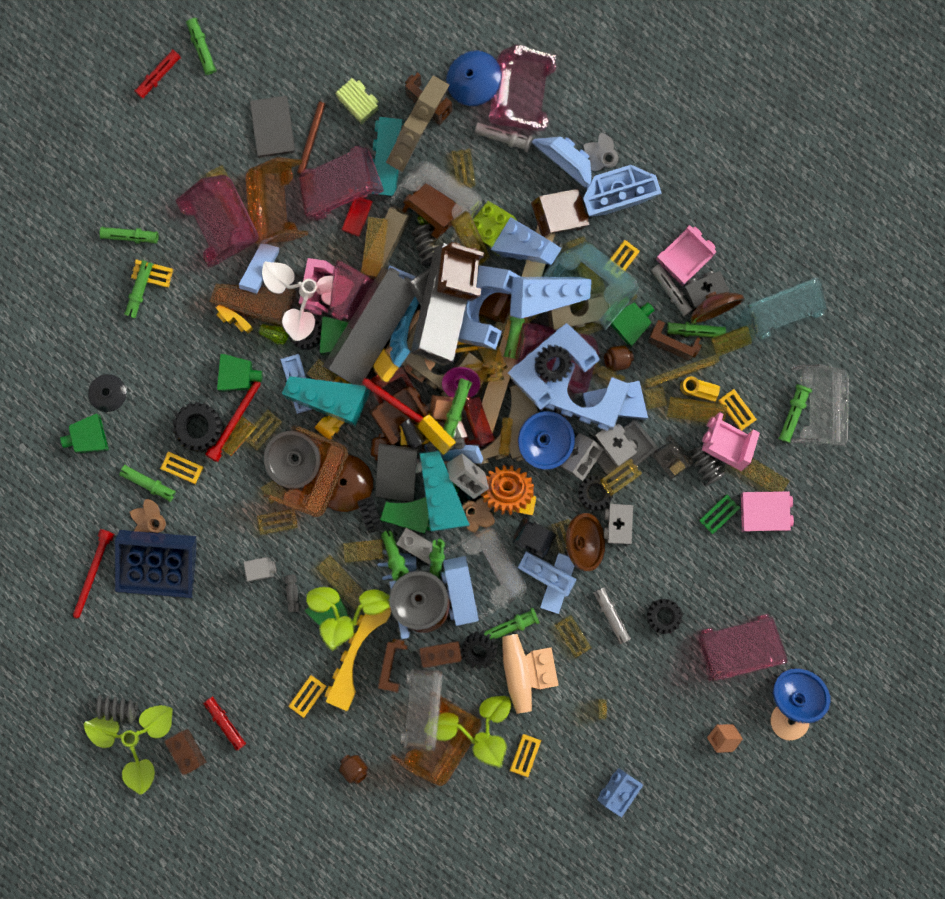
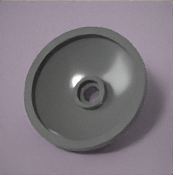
M285 431L273 437L268 443L264 453V464L267 473L277 484L286 488H299L307 485L316 477L320 469L321 456L316 443L308 435L299 431ZM294 454L299 457L298 461L293 459Z
M412 571L404 574L394 583L389 597L390 609L396 620L402 625L411 629H426L438 623L444 616L448 606L447 590L442 581L435 575L425 571ZM421 595L422 599L420 601L415 600V596Z

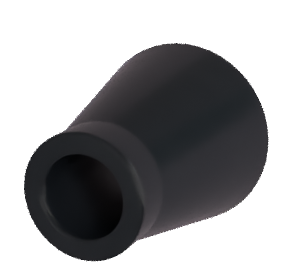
M410 418L400 424L407 445H410L412 449L425 442L423 433L411 422Z

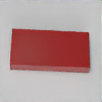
M355 195L342 231L360 237L373 201Z

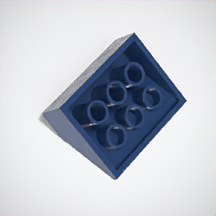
M120 530L115 539V592L192 598L196 561V536Z

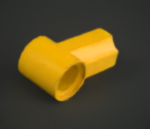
M690 376L681 382L680 389L685 395H692L716 402L720 386ZM687 381L694 384L693 391H689L686 388Z
M325 416L315 426V429L326 440L330 441L332 436L340 431V427L345 422L331 416Z

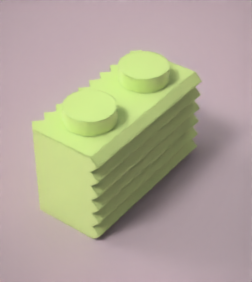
M352 78L336 92V97L363 124L378 111V101L372 94L367 95L364 91L366 89L359 80L356 82Z

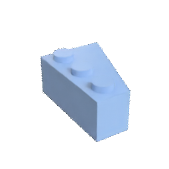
M640 381L629 383L630 387L618 417L647 420L648 416ZM607 388L583 393L584 407L590 408L599 404L603 400Z

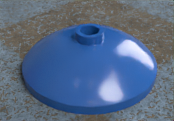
M482 51L464 53L451 64L446 79L447 84H449L448 91L460 104L466 106L482 105L491 100L498 92L502 81V72L498 62L490 54Z
M550 411L538 412L530 416L521 426L518 435V447L522 457L530 465L540 469H553L563 464L570 457L575 443L574 431L568 420L562 415ZM541 436H545L544 442L540 441Z
M804 669L785 671L774 684L773 697L777 707L786 717L795 722H816L824 717L830 707V694L827 686L817 675Z

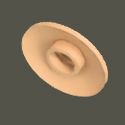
M778 707L774 709L771 715V726L780 738L796 740L807 732L809 723L794 721V724L789 725V718Z

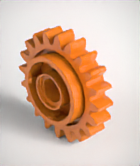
M503 465L502 470L495 467V473L489 471L488 476H486L489 489L481 494L483 502H488L487 507L491 508L494 506V512L501 509L502 515H504L506 510L510 515H512V510L520 513V507L526 509L527 504H531V498L534 496V484H531L532 478H527V472L520 474L521 468L514 471L513 465L510 466L509 470Z

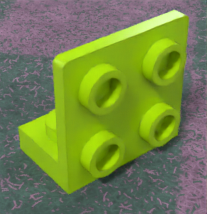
M487 201L465 230L487 244L491 249L510 217L516 221L517 219L510 213Z

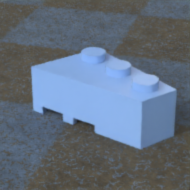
M511 217L491 248L493 252L505 258L511 257L518 260H530L531 262L552 265L562 249Z
M466 556L444 560L445 572H441L443 584H448L449 590H447L449 602L451 601L452 608L449 609L451 620L455 619L456 626L479 621Z

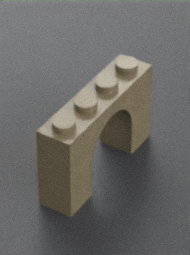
M417 322L407 336V344L410 352L417 327ZM464 352L453 368L466 367L478 373L484 363L470 352ZM409 353L401 365L404 367L408 365L412 368L411 373L418 378L424 377L428 380L426 382L428 386L434 390L438 388L442 391V396L450 397L442 388L444 374H434L428 369L425 358Z

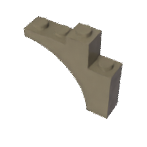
M432 76L403 125L386 161L387 164L402 172L404 171L420 138L441 103L449 84Z
M517 385L510 387L511 412L507 424L499 437L487 448L480 451L483 461L481 464L477 463L478 466L489 463L488 459L494 457L496 460L506 458L507 453H510L511 459H516L517 462L525 460L518 447L519 431L523 423L530 416L538 413L536 405Z

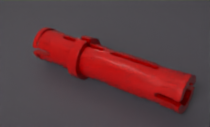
M172 49L151 74L144 77L145 80L134 92L144 99L153 87L156 88L158 86L157 83L173 65L181 59L180 55Z
M214 697L204 702L203 705L213 717V722L215 721L235 750L237 751L246 745V742L226 716V711L221 709Z

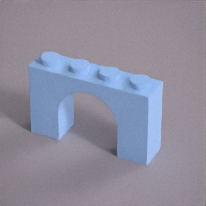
M478 265L476 287L481 289V296L473 301L467 300L458 338L459 342L496 349L502 331L491 325L480 323L479 310L483 301L489 295L497 292L511 294L512 277L520 276L510 270Z
M567 323L508 372L512 381L540 410L555 398L551 389L540 379V374L537 373V368L534 363H537L535 357H539L538 351L543 352L541 348H548L547 345L562 347L584 372L600 360L595 350Z
M558 357L556 358L552 370L557 369L560 365V359ZM573 363L572 367H569L571 373H566L568 377H562L563 381L559 382L556 380V383L552 381L547 382L546 385L551 389L555 398L545 408L553 411L554 408L562 410L561 414L568 417L578 416L580 421L587 424L594 422L598 424V428L606 431L609 428L614 429L630 387L629 383L612 377L603 400L596 406L584 408L574 404L567 392L568 384L575 369V363Z

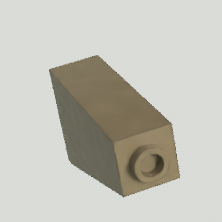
M397 206L389 208L361 268L365 272V276L375 279L381 268L387 266L413 214L409 212L404 213L403 209Z

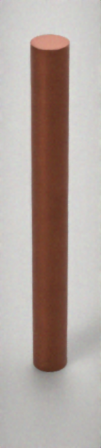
M318 102L297 174H305L326 105L323 102Z

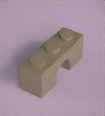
M601 292L591 294L590 299L583 301V308L577 313H571L570 305L547 311L549 326L557 331L566 323L569 326L583 327L586 325L585 323L604 322V319L609 318L606 295Z

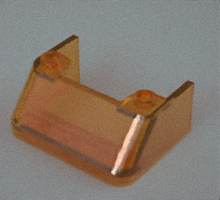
M276 157L247 171L250 238L253 243L293 241L308 235V231H299L295 223L287 222L284 186L288 185L293 179L292 168L302 164V160Z
M292 426V430L308 435L316 443L321 456L318 474L310 483L304 486L303 491L297 489L288 490L283 500L264 493L263 497L310 516L320 517L326 511L347 459L348 450L340 443L302 427Z
M431 691L430 694L440 700L436 707V714L453 713L457 715L459 719L457 724L461 725L475 738L481 728V720L449 699ZM457 729L456 735L446 741L436 740L430 736L421 751L418 749L409 751L404 760L393 754L391 758L411 773L438 786H443L448 782L471 745V740L460 729Z

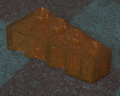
M215 284L210 303L214 306L220 305L236 313L284 328L282 319L284 314L291 309L296 291L295 289H285L283 293L276 294L268 290L267 287H260L256 294L240 289L239 285Z

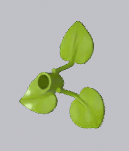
M318 587L307 593V605L315 612H325L330 607L333 609L336 620H325L320 626V633L326 645L331 650H334L338 645L354 635L353 626L357 624L356 621L361 609L367 615L381 613L390 607V595L376 589L362 593L359 597L361 605L358 606L353 620L348 616L339 617L334 604L339 602L340 596L337 591L329 587Z
M494 696L487 698L481 703L479 712L483 718H487L485 722L486 732L476 734L475 738L461 725L457 724L459 721L458 716L453 713H442L435 716L426 726L425 732L436 740L446 741L453 738L457 733V729H460L471 740V743L475 744L473 753L477 759L488 765L501 767L506 752V743L499 736H490L489 722L491 720L494 723H500L508 716L511 709L510 698L507 696Z
M162 705L146 709L139 718V724L144 729L136 733L128 730L122 735H118L119 723L114 722L113 717L110 721H107L105 716L101 720L96 717L84 723V729L88 738L96 746L109 748L113 746L115 738H120L122 743L130 748L135 762L125 765L122 771V778L124 783L139 795L144 794L152 785L155 770L149 760L139 761L134 749L139 742L138 736L147 731L148 735L152 738L164 737L170 731L173 710L171 707Z

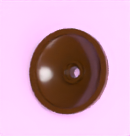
M712 292L706 295V300L697 306L691 316V323H702L724 314L740 305L745 298L739 293L724 292L717 294Z
M338 455L328 459L321 466L316 477V490L319 498L326 506L339 512H350L358 509L357 501L370 497L373 489V477L370 469L361 459L352 455ZM342 479L347 480V484L345 486L340 485V481Z
M578 514L572 519L567 528L565 541L567 554L577 569L593 571L600 565L604 556V531L598 519L592 514Z

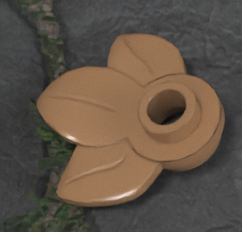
M483 497L475 502L466 501L462 505L470 525L466 528L474 533L478 530L479 526L490 527L495 523L492 513L489 512L493 506L488 508V502H483ZM470 508L474 509L472 513H468Z
M145 499L143 508L130 511L132 519L138 524L134 531L160 533L165 529L166 521L160 515V509L154 501ZM155 520L159 521L158 527L154 525Z

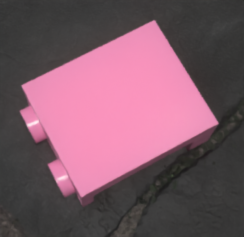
M690 225L656 258V261L682 286L716 254L714 244L709 240L706 241L701 236L700 230L696 227L692 228Z
M308 258L304 280L312 279L317 284L325 275L336 276L337 269L327 261ZM315 292L313 297L307 300L304 309L315 315L328 313V309L319 303L321 295ZM301 295L299 299V304L302 305L304 298L301 297Z
M719 412L715 417L712 416L707 423L709 428L702 439V442H704L702 450L742 471L751 463L760 433L754 429L749 434L744 433L722 421L723 414Z
M789 492L741 493L742 532L790 531L794 524L793 515H790V508L793 507V497L790 496Z

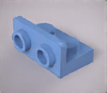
M618 768L612 774L606 787L600 792L597 800L622 817L643 787V784Z

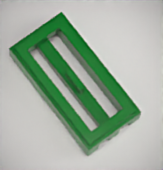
M726 494L699 521L711 534H714L740 507ZM727 500L729 503L706 523L705 520ZM733 506L734 509L712 529L710 526Z

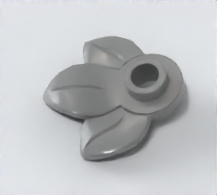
M600 133L598 143L590 142L583 146L585 152L591 158V170L599 171L604 167H614L618 162L619 157L614 150V142L604 133ZM608 154L613 157L611 162L606 161Z

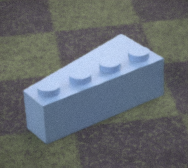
M512 277L510 316L522 319L590 299L591 279L583 277Z

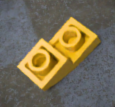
M220 305L216 307L219 311L216 315L223 323L227 321L231 324L236 320L235 325L241 332L245 330L249 334L253 330L252 326L236 312Z

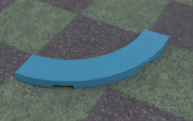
M416 297L413 298L391 335L390 346L392 351L390 356L393 364L398 367L401 366L410 353L407 336L412 317L419 304Z

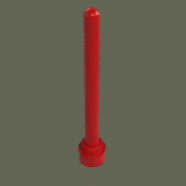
M363 379L362 384L418 424L421 422L422 416L369 379Z
M253 382L215 446L208 448L205 456L217 463L222 457L221 449L259 389L260 382Z
M100 529L98 533V541L100 542L73 612V617L76 619L81 616L106 545L114 538L115 534Z

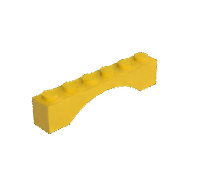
M390 607L375 615H360L356 624L359 628L348 642L351 646L348 651H344L340 661L343 664L340 669H336L333 675L335 682L332 687L328 686L324 695L327 697V703L345 711L349 710L356 694L353 682V667L357 651L373 630L388 622L392 613Z

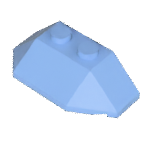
M561 136L539 138L532 141L534 146L588 190L592 182L591 163L588 160L590 156L582 149L580 151L574 148L575 143L568 137L565 139Z
M628 165L594 176L583 200L590 217L606 215L646 202L662 193L656 175L633 165Z

